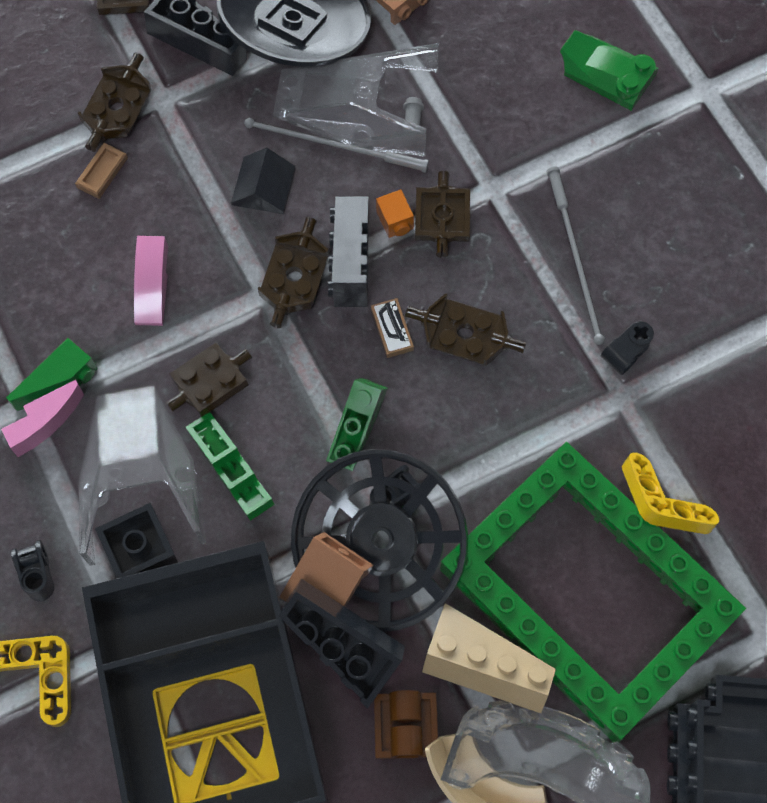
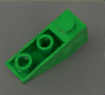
M364 378L354 380L326 459L327 462L333 463L341 457L363 450L379 414L388 389L387 387ZM357 462L346 466L345 469L354 471Z

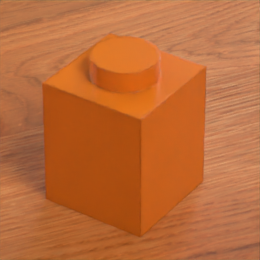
M401 189L376 198V212L388 238L403 236L414 229V215Z

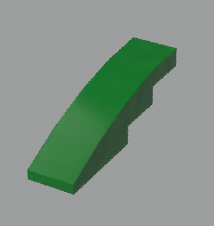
M210 412L186 426L187 431L250 521L275 505L272 498L257 480L252 469L240 455L237 447Z

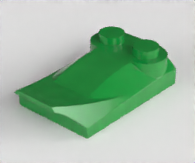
M577 30L573 31L560 50L564 61V76L630 111L633 110L657 75L659 69L656 67L653 58L648 55L639 54L634 56L603 40Z

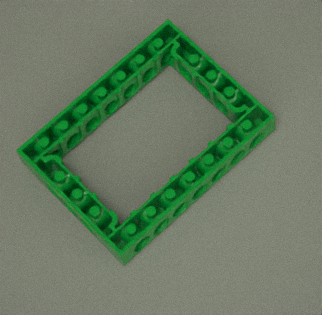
M567 441L468 535V555L464 572L457 585V588L516 646L556 669L552 682L615 745L624 738L747 609L661 528L646 522L639 514L637 506ZM561 487L573 496L572 500L576 504L579 502L595 517L594 521L596 523L601 522L617 537L616 541L619 544L622 542L639 558L637 561L641 565L644 563L661 579L659 582L663 586L667 584L684 600L682 603L686 607L689 605L697 613L620 694L487 565L494 560L495 554L508 541L512 542L515 539L517 532L529 521L532 523L536 519L537 513L549 501L552 503L558 497ZM460 543L440 564V571L449 580H451L457 566Z

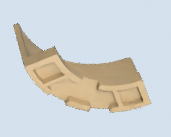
M470 732L440 736L425 748L432 774L439 787L452 803H548L544 785H522L505 778L502 779L493 773L475 748Z

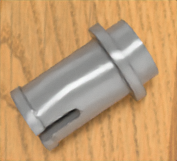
M409 97L403 104V109L405 110L404 131L417 133L421 128L420 119L421 112L424 110V104L420 98Z

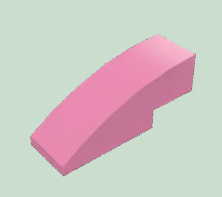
M137 236L134 274L135 325L163 326L168 277L166 273L168 244L165 236Z
M76 380L24 405L23 407L28 416L1 429L11 450L17 457L34 449L50 437L76 409L84 396Z

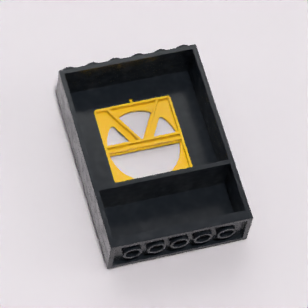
M264 541L82 587L122 803H329L286 623L279 617L282 606L270 556ZM219 679L237 684L249 693L260 711L259 714L168 738V723L174 705L186 690L206 680ZM262 726L264 735L258 758L254 759L231 734ZM216 739H218L243 765L247 772L244 776L229 784L218 786L205 785L204 778ZM202 742L193 774L187 776L176 764L171 751Z

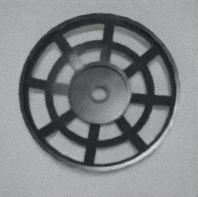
M371 449L354 452L337 459L312 479L299 500L291 526V549L295 568L305 553L304 549L308 548L313 537H315H304V525L313 498L320 491L333 501L325 515L322 533H327L374 565L369 574L379 576V593L365 590L359 586L353 593V595L361 599L379 603L378 621L364 620L382 632L401 630L423 621L446 603L456 589L464 572L468 555V530L460 501L451 486L436 470L424 461L409 454L393 450ZM370 459L372 477L357 481L342 492L327 482L335 473L346 466ZM382 459H393L408 463L422 470L428 476L419 488L401 479L384 477ZM437 484L443 489L453 506L459 530H442L439 515L432 502L427 498ZM373 486L375 504L359 509L349 500L358 491ZM386 486L399 488L412 496L402 508L388 504ZM420 505L428 513L434 531L417 532L416 525L411 516ZM341 508L352 519L348 525L346 535H331L335 517ZM379 531H384L389 537V543L385 548L379 547L375 542V535ZM434 543L432 559L427 569L424 570L413 559L418 544ZM443 543H460V553L456 569L449 584L443 591L432 579L441 560ZM405 568L417 580L409 587L391 593V574ZM422 588L435 600L415 615L391 621V602L408 598Z

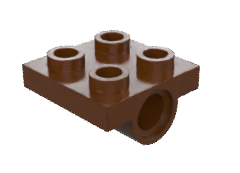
M402 690L390 692V694H378L374 699L375 758H427L425 748L438 738L436 693Z

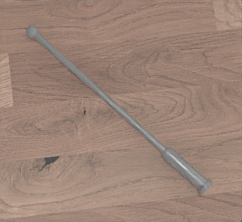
M247 118L244 122L247 128L256 127L383 158L385 162L421 170L423 173L427 172L429 160L427 159L421 160L388 151L381 153L258 123L252 118Z
M557 166L550 167L546 172L550 178L557 207L563 215L595 333L594 343L602 345L605 337L599 330L568 217V203L560 177V168Z

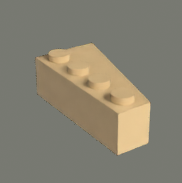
M445 603L429 646L422 672L541 713L548 698L556 669Z

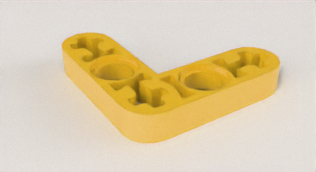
M631 453L623 463L622 470L639 514L649 524L709 534L719 523L717 513L706 505L665 498L651 462L642 454Z
M58 636L0 641V654H9L11 661L8 664L9 660L7 658H0V672L39 668L41 719L52 727H60L67 723L71 715L70 649L66 641ZM55 643L59 648H62V651L56 653V658H53L49 653L40 654L37 645L40 644L42 650L53 649V644ZM22 646H30L32 649L30 659L25 662H19L16 657L18 649ZM53 673H60L63 676L62 685L58 689H49L47 685L49 676ZM63 694V698L57 697V707L63 709V713L58 714L57 719L54 720V717L48 715V712L54 709V700L52 698L47 699V696Z

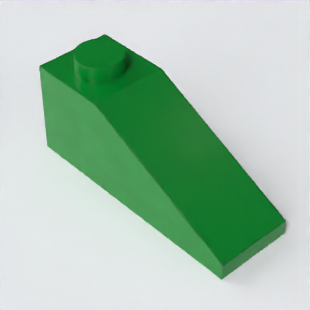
M67 338L6 399L16 411L23 410L24 405L74 380L77 381L79 386L89 382L93 378L97 367L89 355Z

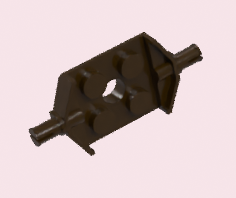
M135 52L127 65L101 68L103 77L83 114L78 111L80 121L91 132V136L85 145L88 150L91 151L92 149V152H95L101 140L127 137L152 91L148 80L138 71L140 64L144 60L140 53L137 54ZM115 103L123 104V107L121 109H110L111 106Z
M306 217L303 229L300 232L275 237L276 245L262 285L258 287L259 296L274 308V314L270 322L272 327L277 326V328H281L284 317L288 313L309 310L313 306L329 257L328 248L312 235L317 223L314 218H311L310 221V217ZM294 271L302 275L298 281L287 279L288 274Z
M446 293L427 310L423 311L414 307H407L405 317L421 321L427 348L485 366L491 363L501 352H506L507 348L522 354L524 352L527 342L510 338L504 311H501L500 315L452 301L447 299L448 294ZM467 328L472 331L473 335L468 339H463L458 336L457 332L460 329Z

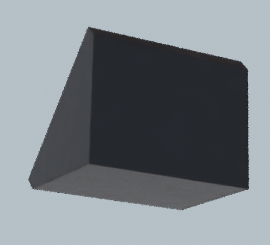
M267 147L243 157L231 205L284 214L296 169L295 165Z

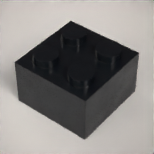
M151 503L95 528L116 578L179 563Z

